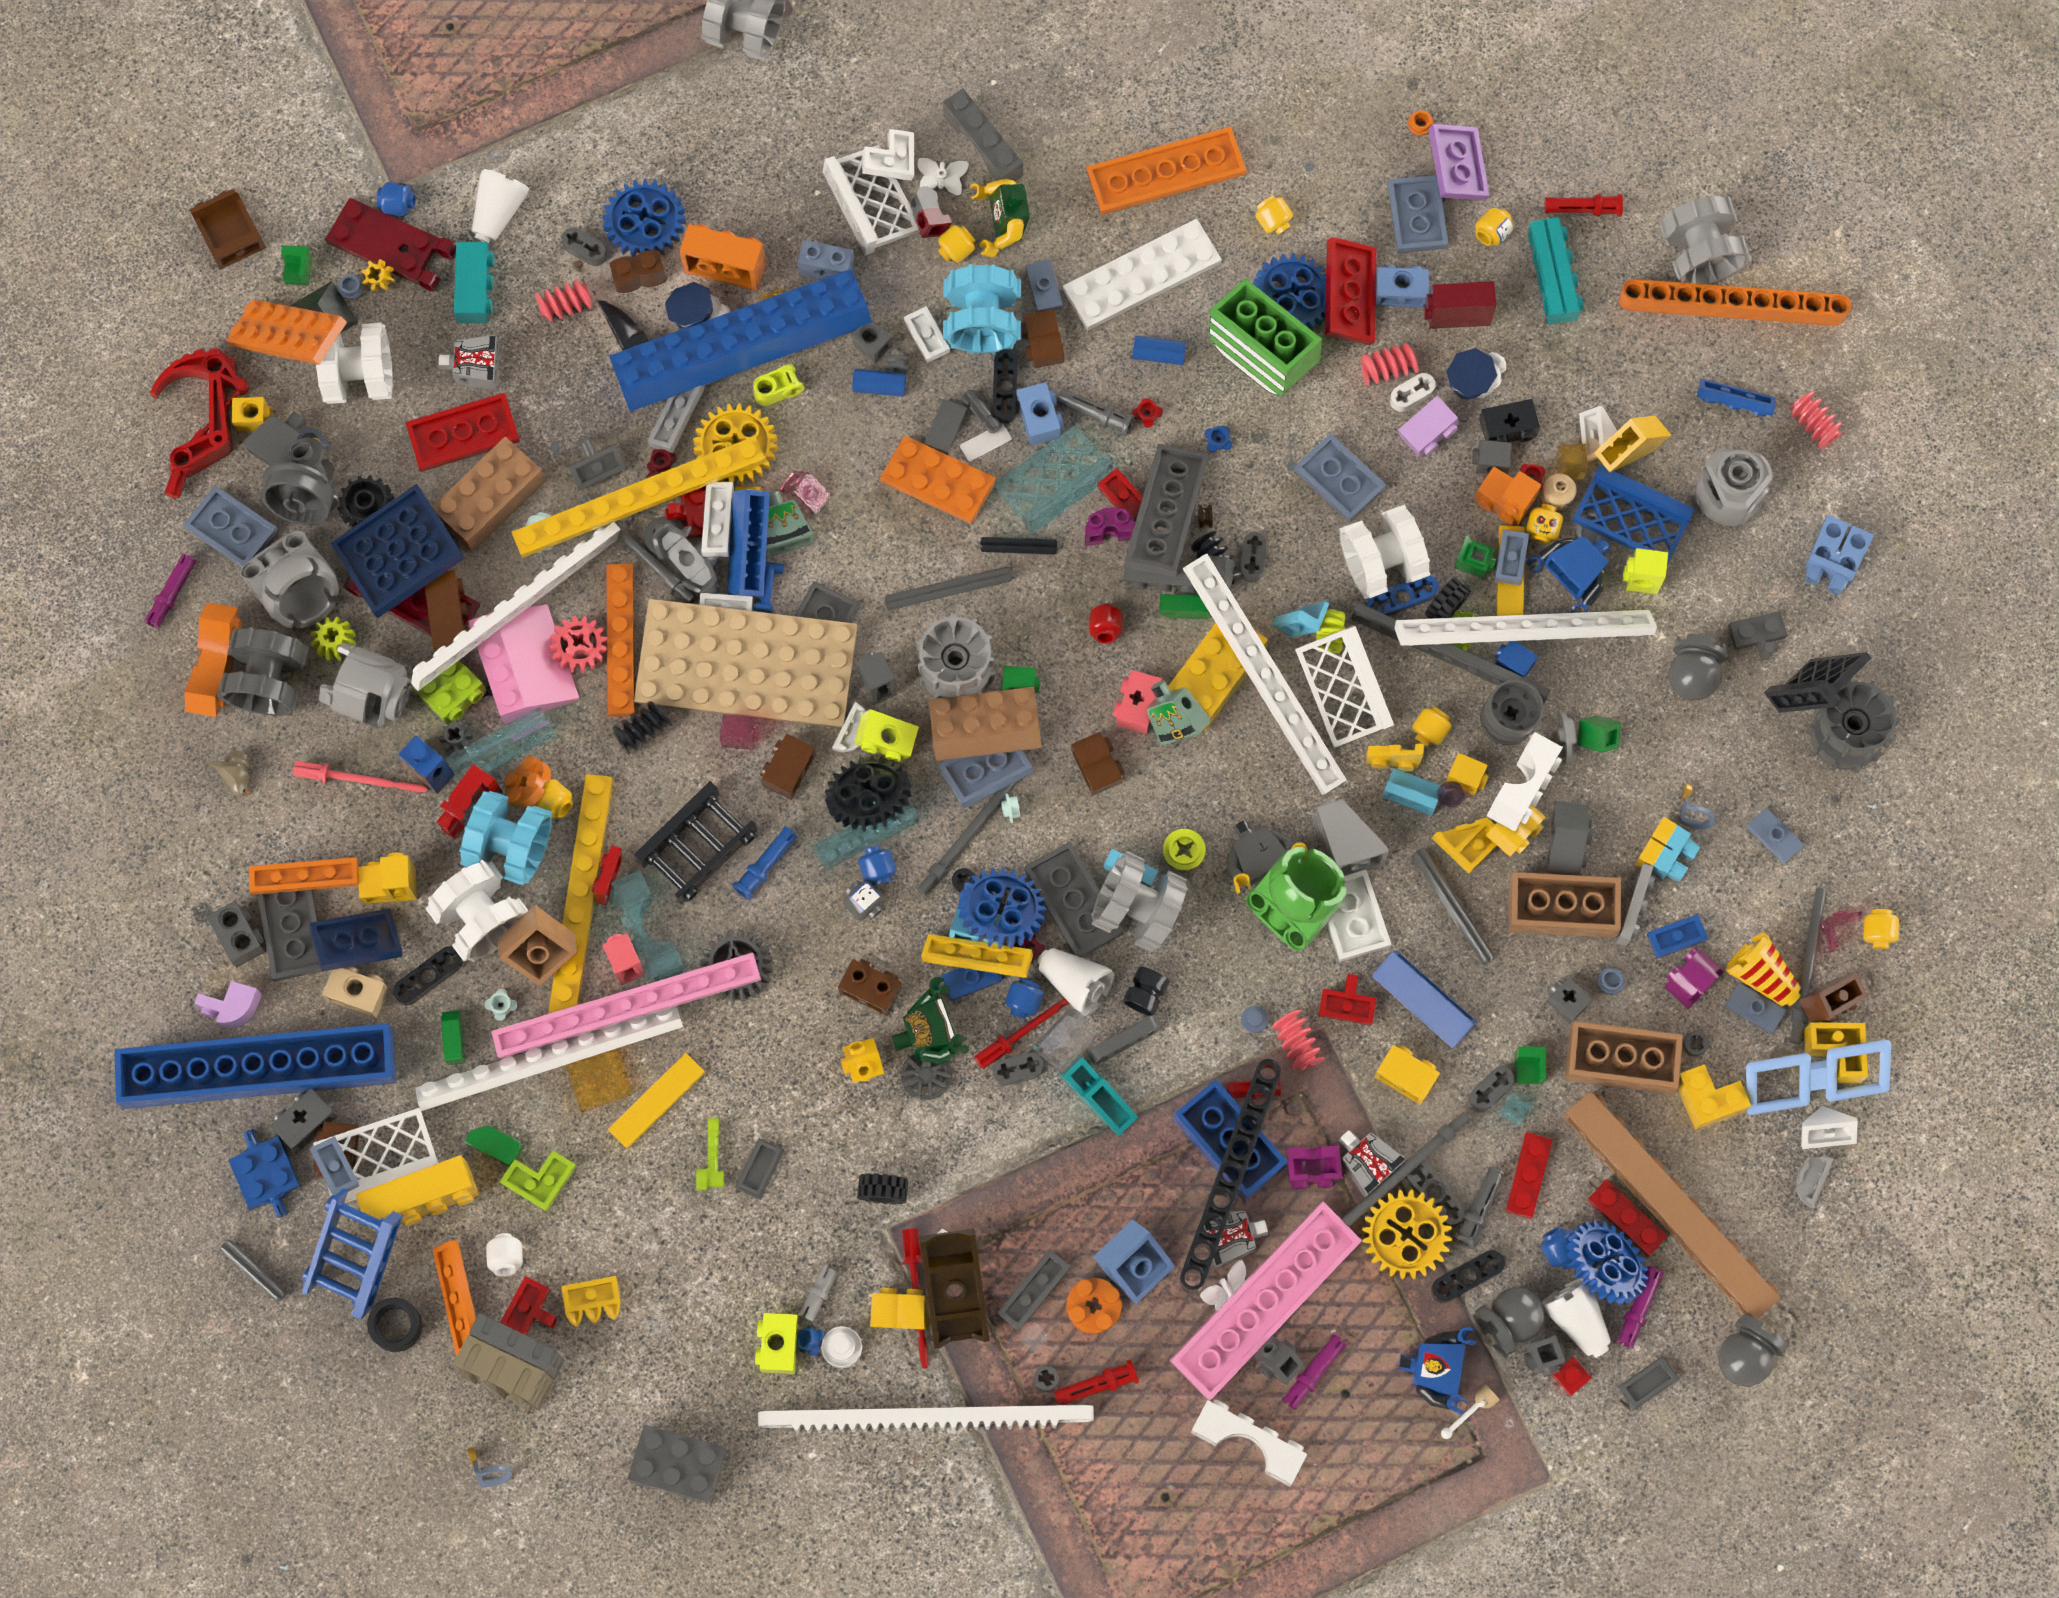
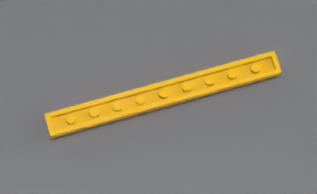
M754 436L511 533L521 557L524 558L765 463V457Z
M586 774L562 922V925L575 933L577 953L554 973L548 1014L579 1004L595 902L592 886L595 878L599 876L613 777Z

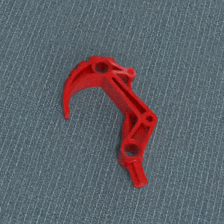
M203 348L195 350L194 354L189 355V353L182 355L181 359H176L170 366L164 369L150 391L152 398L158 399L163 389L175 380L195 377L209 381L208 424L203 429H199L188 443L173 449L169 456V470L172 473L164 494L172 499L180 498L186 478H190L223 459L233 450L228 407L232 403V398H237L239 394H247L250 387L244 378L237 377V365L233 357L230 358L226 353L221 352L219 348H211L209 352H205ZM222 366L220 370L211 372L214 367ZM226 387L236 390L228 400ZM189 459L185 465H179L181 460Z

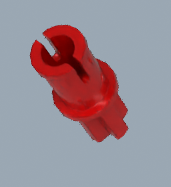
M1280 1079L1278 1081L1277 1086H1281ZM1251 1081L1229 1082L1226 1084V1091L1233 1099L1246 1098ZM1275 1089L1273 1096H1281V1089ZM1256 1093L1251 1097L1253 1100H1257V1097H1264V1095Z

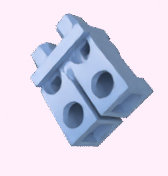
M1827 515L1804 568L1807 570L1804 580L1817 585L1821 576L1829 578L1831 581L1827 590L1833 594L1840 595L1844 588L1848 587L1853 580L1874 535L1852 525L1841 549H1838L1849 524Z

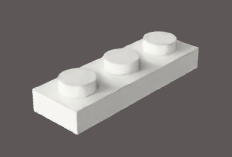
M714 482L706 486L701 549L703 557H729L733 482Z

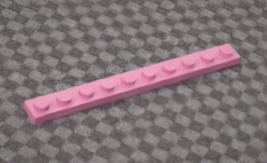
M753 953L491 1032L497 1055L501 1059L760 981L761 977Z

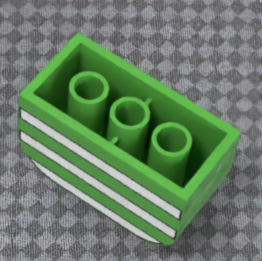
M1246 278L1210 309L1209 336L1214 346L1227 360L1273 395L1282 396L1320 361L1322 338Z

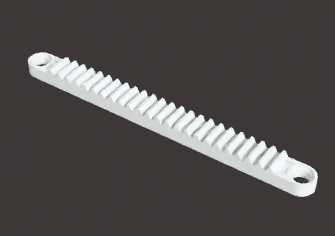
M1090 1405L758 1412L759 1428H794L796 1433H800L802 1428H805L807 1433H811L813 1427H816L819 1433H822L824 1427H827L830 1433H833L835 1427H839L841 1433L845 1431L846 1427H850L852 1432H856L857 1427H861L863 1432H867L869 1426H872L874 1432H878L880 1426H883L886 1432H889L891 1426H894L897 1431H900L902 1426H906L907 1430L911 1431L913 1426L916 1425L919 1431H922L925 1425H928L930 1431H933L936 1425H939L942 1431L945 1430L947 1425H950L952 1430H956L958 1425H962L963 1429L967 1430L969 1424H972L975 1430H978L981 1424H984L986 1430H989L992 1424H995L997 1430H1000L1003 1424H1006L1008 1429H1012L1014 1424H1017L1019 1429H1023L1025 1423H1028L1031 1429H1034L1036 1423H1039L1042 1429H1045L1047 1423H1051L1053 1429H1055L1058 1423L1094 1421V1408Z

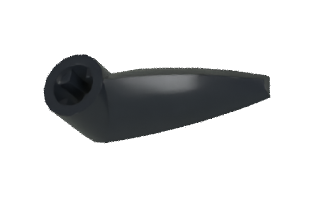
M598 301L599 307L622 351L649 341L645 332L641 331L638 325L626 313L606 301Z

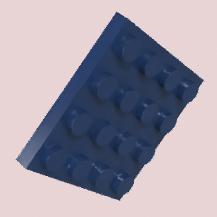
M418 484L330 543L377 618L465 559Z

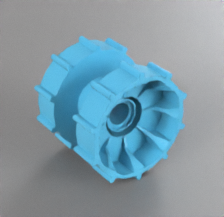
M969 264L967 267L950 270L948 279H944L943 298L949 300L951 307L956 306L962 310L950 312L948 319L943 321V340L948 341L951 345L950 348L967 351L969 354H995V352L1003 349H1013L1016 341L1021 340V321L1016 320L1013 312H1006L1001 309L1014 307L1016 299L1021 298V279L1016 278L1014 270H1006L996 267L994 264L991 266H973Z
M483 791L482 796L474 805L467 826L464 829L462 845L459 850L461 852L460 864L469 867L479 863L481 860L489 863L492 857L495 856V853L507 856L504 864V879L522 886L524 883L529 885L536 871H538L547 849L550 831L553 826L552 812L536 806H527L521 819L518 820V823L506 820L509 812L507 802L509 797L489 791V793Z

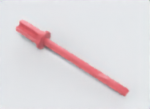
M296 760L295 766H293V776L322 780L324 784L327 783L328 778L383 787H396L413 792H426L428 790L427 787L419 784L394 782L383 778L330 770V763L322 765Z

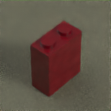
M1494 281L1432 284L1431 292L1426 294V304L1423 306L1424 320H1428L1429 329L1490 326L1497 305Z

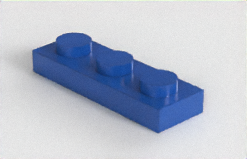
M1700 378L1697 397L1701 398L1702 401L1712 404L1716 402L1726 404L1727 407L1734 410H1740L1741 408L1750 410L1758 416H1773L1776 408V397Z

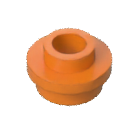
M1416 111L1409 117L1408 127L1416 135H1426L1434 123L1433 118L1426 111ZM1422 122L1425 126H1418L1416 123Z

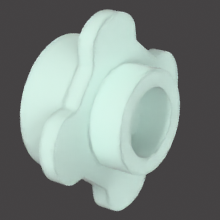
M1007 793L1005 794L1006 801H1002L1001 805L1004 817H1009L1010 823H1013V818L1020 817L1017 796L1009 797Z
M505 989L497 990L490 999L485 1001V1008L495 1014L494 1017L497 1021L505 1020L506 1015L510 1011L517 1009V1002L509 998ZM499 1003H503V1007H499Z

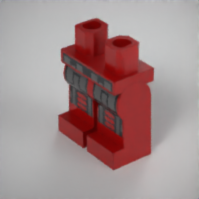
M472 764L450 794L449 801L444 800L440 805L443 814L436 823L444 833L454 840L467 826L473 807L482 796L483 791L488 793L492 791L498 794L503 792L495 778Z

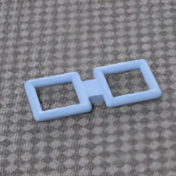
M1880 1040L1832 1048L1827 1051L1826 1060L1812 1063L1811 1056L1807 1053L1750 1062L1746 1065V1094L1751 1107L1746 1112L1749 1115H1756L1807 1106L1810 1103V1091L1826 1089V1099L1830 1102L1886 1093L1890 1089L1891 1042L1889 1040ZM1880 1052L1879 1083L1837 1090L1839 1058ZM1800 1065L1799 1096L1757 1103V1072Z

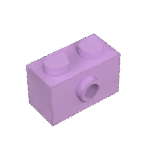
M1436 396L1398 429L1399 436L1419 458L1425 454L1429 456L1438 448L1439 445L1437 443L1444 437L1446 439L1450 438L1458 430L1459 420L1450 408Z

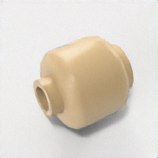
M1565 474L1549 476L1541 490L1543 504L1557 507L1556 511L1568 509L1576 495L1574 481Z

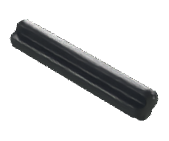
M981 537L980 549L982 552L1055 555L1057 553V540Z

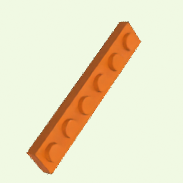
M633 563L606 564L608 717H630L631 713L635 714Z

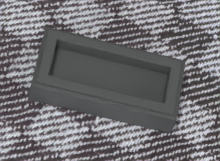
M943 399L924 444L949 455L966 416L967 407Z
M759 1138L735 1188L761 1200L784 1149Z
M1662 1356L1622 1383L1617 1389L1632 1411H1634L1678 1381L1679 1378Z

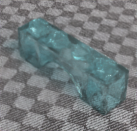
M641 870L612 882L611 885L614 891L609 894L615 907L621 906L625 914L620 916L626 931L632 930L635 936L631 943L636 954L642 953L646 962L641 965L647 978L653 977L655 982L685 972V967L673 941L657 940L648 935L643 929V915L646 908L653 901V897Z

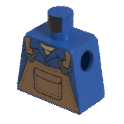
M415 736L398 754L399 762L436 794L455 775L447 762L418 736ZM440 768V772L433 777L434 772Z

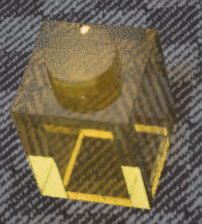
M1586 444L1559 445L1555 456L1557 474H1565L1572 480L1584 479L1588 469Z

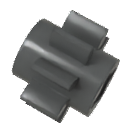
M453 720L452 725L448 727L442 726L444 736L438 738L441 743H446L444 745L445 752H449L452 749L459 755L461 750L470 749L468 740H472L473 735L472 733H466L468 730L466 723L460 727ZM453 736H455V737H459V736H460V737H461L459 740H457V739H453V740H452V739H451Z

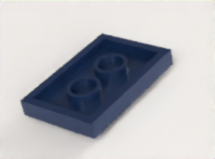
M390 908L310 923V932L322 972L402 957V947Z

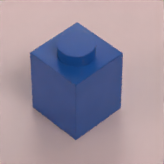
M1510 641L1507 646L1502 644L1494 655L1497 658L1495 665L1525 678L1535 665L1538 655L1518 642Z

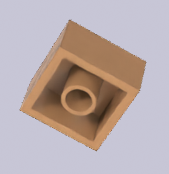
M536 905L498 938L499 958L539 986L577 953L575 933Z

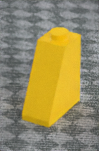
M1656 416L1631 418L1594 453L1607 470L1613 472L1654 452L1671 434Z

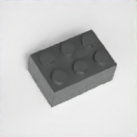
M644 1424L627 1479L634 1484L711 1505L727 1449L723 1446Z

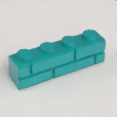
M1558 217L1532 221L1529 223L1527 233L1547 324L1576 321L1580 311H1583V300L1581 295L1577 296L1575 288L1578 287V277L1576 272L1571 271L1570 264H1573V255L1571 249H1567L1565 241L1568 240L1566 226H1561V221Z

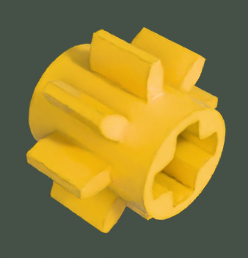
M381 259L378 261V264L368 261L369 266L367 269L361 271L366 277L363 284L367 286L372 284L371 290L377 292L379 287L388 291L387 286L389 283L395 282L390 274L394 269L390 266L385 267V261ZM379 271V272H381V273L379 274V278H380V279H379V280H376V278L378 277L377 272Z

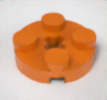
M531 755L526 757L514 772H509L504 778L503 784L506 786L505 796L509 797L507 802L517 809L519 807L527 809V806L532 807L545 793V790L542 789L545 781L550 782L551 770L549 766Z
M1100 1278L1080 1280L1071 1289L1066 1303V1310L1073 1325L1081 1332L1092 1335L1103 1333L1112 1328L1119 1320L1122 1309L1118 1290L1111 1283ZM1093 1299H1097L1098 1304L1102 1305V1309L1096 1310L1095 1314L1090 1313V1308L1086 1306V1303L1092 1302Z

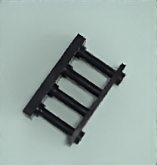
M711 781L634 854L636 862L643 869L648 864L650 866L654 865L679 889L675 897L680 905L684 901H691L698 894V888L742 845L747 846L756 837L757 828L755 823L751 820L744 827L718 802L720 794L718 788ZM705 809H711L737 834L726 845L699 821V815ZM686 827L688 829L692 828L717 852L707 864L680 839L679 834ZM667 846H673L698 871L688 882L661 858V852Z

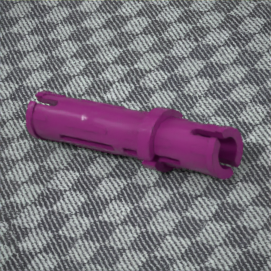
M184 553L181 554L160 594L155 596V603L144 620L146 624L153 628L155 626L156 629L160 628L168 611L172 610L175 606V598L197 563L193 557L186 556Z
M1647 1266L1648 1271L1645 1272V1275L1648 1277V1280L1645 1282L1647 1287L1633 1301L1630 1311L1625 1313L1624 1319L1626 1321L1616 1341L1620 1345L1624 1343L1623 1346L1630 1349L1634 1348L1639 1331L1647 1322L1645 1320L1646 1314L1660 1280L1664 1275L1662 1270L1657 1272V1268L1653 1266Z
M1333 1334L1303 1374L1297 1375L1295 1378L1297 1381L1282 1398L1285 1404L1289 1403L1288 1406L1296 1410L1306 1395L1315 1390V1384L1341 1351L1346 1348L1347 1344L1344 1341L1340 1342V1337Z

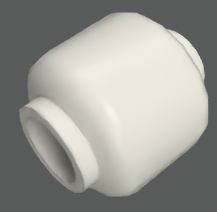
M508 1233L496 1235L486 1246L487 1267L497 1276L507 1277L514 1275L523 1263L522 1243Z

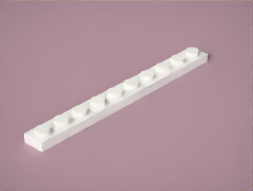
M614 522L607 527L603 526L597 529L592 539L588 542L585 540L581 541L574 548L572 554L568 557L566 555L561 556L554 563V567L548 572L546 570L541 571L534 578L532 584L528 587L526 585L520 587L514 593L515 597L508 602L506 600L500 602L494 608L495 612L488 617L486 615L480 617L474 623V627L471 630L460 632L454 638V642L451 645L440 647L434 653V658L427 663L425 661L419 663L412 671L411 684L419 691L616 542L621 529Z
M1208 554L1183 568L1184 572L1321 794L1324 795L1345 782V776Z
M1650 610L1396 620L1395 631L1401 646L1655 635L1657 629Z
M677 1006L670 1007L566 1040L557 1041L541 1048H534L513 1057L508 1056L488 1065L477 1066L473 1070L452 1074L448 1078L427 1082L415 1088L418 1105L421 1111L682 1028L683 1025Z

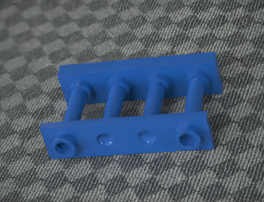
M343 1188L335 1196L332 1195L326 1203L325 1211L328 1213L311 1265L307 1267L302 1277V1281L305 1282L302 1293L307 1295L317 1285L352 1300L354 1308L351 1315L362 1319L373 1308L403 1215L392 1211L385 1219H378L344 1204L348 1190ZM340 1215L374 1229L375 1233L378 1234L376 1241L371 1243L337 1228ZM334 1238L367 1253V1257L370 1258L368 1265L364 1267L329 1251L332 1239ZM325 1262L359 1276V1280L362 1281L361 1287L355 1290L322 1275Z

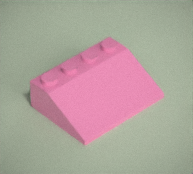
M548 604L528 607L477 646L504 725L580 700L569 666L567 665L562 669V660L554 661L553 655L556 652H550V645L553 644L550 641V636L557 634L554 632L555 625ZM480 617L469 620L471 629Z

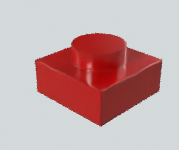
M1574 1356L1559 1368L1560 1372L1551 1375L1569 1397L1592 1379Z

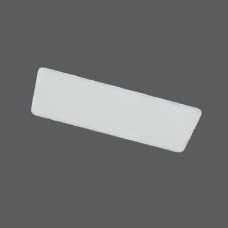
M1001 423L1002 427L993 434L985 431L960 445L969 462L1012 440L1003 423Z

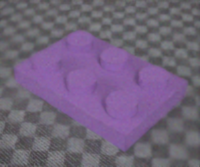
M1433 124L1429 128L1440 197L1485 201L1490 195L1478 128Z

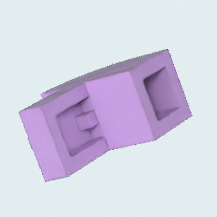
M231 981L224 1001L198 994L194 1004L201 1010L200 1013L210 1018H216L218 1015L216 1022L222 1028H237L246 1024L254 1016L262 994L257 988Z

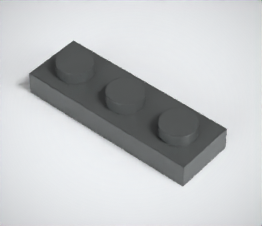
M1049 1249L998 1311L997 1315L1019 1332L1071 1269V1266Z

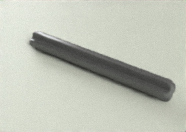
M1002 567L885 596V603L888 610H893L1011 582L1013 576L1010 567Z
M1425 848L1417 850L1413 854V859L1483 965L1488 964L1494 960V952Z

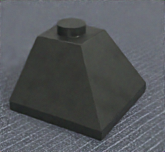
M332 281L290 305L291 307L341 316L347 323L340 333L358 323Z

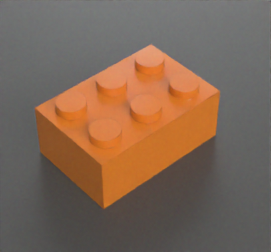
M688 224L680 248L684 273L758 291L766 267L763 243L753 237L742 238L735 236V234L723 230L719 232L711 230L703 224Z

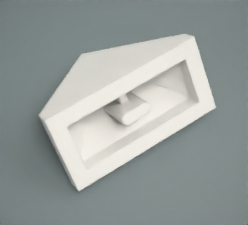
M1602 406L1579 413L1583 459L1586 463L1599 459L1594 452L1617 432Z
M1821 1106L1802 1123L1801 1147L1802 1149L1857 1144L1858 1121L1855 1117Z

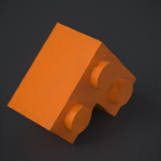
M1493 467L1478 488L1474 500L1477 501V504L1486 511L1491 510L1499 515V518L1506 524L1519 526L1534 505L1541 484L1521 471L1513 479L1501 470Z

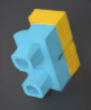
M1663 817L1635 866L1640 868L1643 863L1654 866L1652 872L1656 873L1660 879L1664 880L1667 876L1680 882L1688 867L1676 861L1678 855L1680 854L1692 861L1700 846L1689 839L1691 833Z

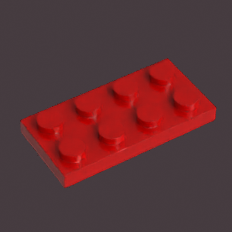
M1331 237L1327 240L1325 335L1371 345L1375 342L1376 247Z
M505 392L405 422L420 472L489 452L504 437L513 444L520 442Z

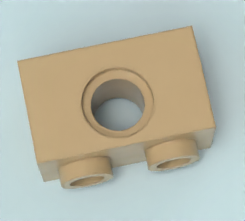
M352 966L332 970L322 993L325 1000L377 1019L389 990L386 984L383 983L384 979L371 973L367 977L358 974L359 970ZM354 985H363V989L359 994H350L351 988Z

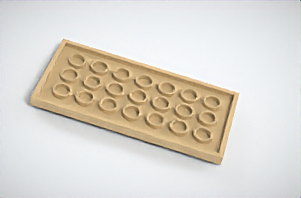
M649 599L634 702L635 704L647 705L648 701H652L661 707L842 729L846 719L858 624Z

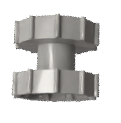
M707 0L702 19L701 39L706 40L705 43L724 48V44L731 39L733 30L744 32V48L742 52L747 53L746 56L765 61V58L772 52L778 33H780L785 12V0Z
M1713 194L1709 197L1689 200L1688 203L1674 210H1669V214L1662 221H1659L1667 247L1686 248L1689 246L1690 248L1683 250V253L1677 260L1672 261L1679 282L1694 284L1720 283L1721 280L1740 273V270L1747 263L1751 262L1743 236L1725 235L1721 237V234L1727 233V230L1733 223L1738 222L1729 196L1721 197Z
M951 613L950 617L941 619L934 624L929 622V628L924 633L921 641H916V647L919 651L918 672L921 673V678H919L920 687H925L934 699L984 693L990 681H995V673L992 672V667H994L993 651L991 650V645L993 644L992 635L987 636L985 631L977 624L976 618L969 620L962 617H954V613ZM958 657L963 661L957 666L949 663L950 659Z
M1126 851L1124 855H1119L1118 860L1110 872H1108L1097 895L1094 910L1091 914L1093 919L1092 925L1110 933L1112 929L1118 928L1125 915L1136 919L1138 922L1133 933L1135 938L1134 945L1152 953L1154 949L1161 947L1182 909L1185 894L1188 890L1186 888L1187 879L1168 871L1166 875H1161L1153 889L1143 885L1141 880L1145 871L1143 864L1145 859Z

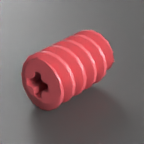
M584 278L583 285L577 279L574 280L573 289L565 283L564 292L556 286L554 287V295L548 290H544V298L535 293L543 319L546 317L550 323L553 322V314H556L559 319H563L564 310L569 316H572L573 307L579 313L582 312L583 304L592 309V300Z
M1407 343L1401 344L1400 349L1397 346H1392L1390 351L1387 348L1382 349L1381 355L1374 351L1371 354V358L1368 354H1363L1361 357V371L1367 386H1369L1371 378L1375 384H1379V376L1381 375L1386 382L1389 381V373H1392L1395 379H1398L1399 370H1402L1405 376H1409L1410 367L1415 373H1418L1416 356L1413 349Z
M1813 390L1799 398L1789 410L1794 409L1791 416L1793 418L1800 417L1798 424L1800 426L1807 425L1804 431L1807 434L1813 433L1811 439L1814 442L1820 440L1818 447L1824 449L1837 440L1844 431H1838L1842 425L1841 422L1831 423L1835 418L1834 414L1825 416L1829 409L1827 406L1821 409L1818 408L1822 401L1820 398L1815 401L1811 400L1815 394Z
M1296 1010L1284 1015L1272 1026L1274 1031H1280L1277 1039L1285 1041L1281 1046L1282 1050H1290L1286 1055L1287 1060H1295L1291 1064L1292 1070H1305L1325 1060L1324 1057H1315L1321 1050L1320 1047L1311 1048L1310 1046L1316 1040L1315 1037L1306 1038L1311 1028L1301 1027L1307 1019H1297V1015L1302 1010Z

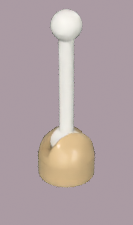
M1483 1384L1475 1393L1476 1403L1449 1428H1444L1441 1431L1444 1439L1451 1438L1452 1432L1479 1407L1484 1409L1491 1408L1499 1401V1398L1486 1384Z

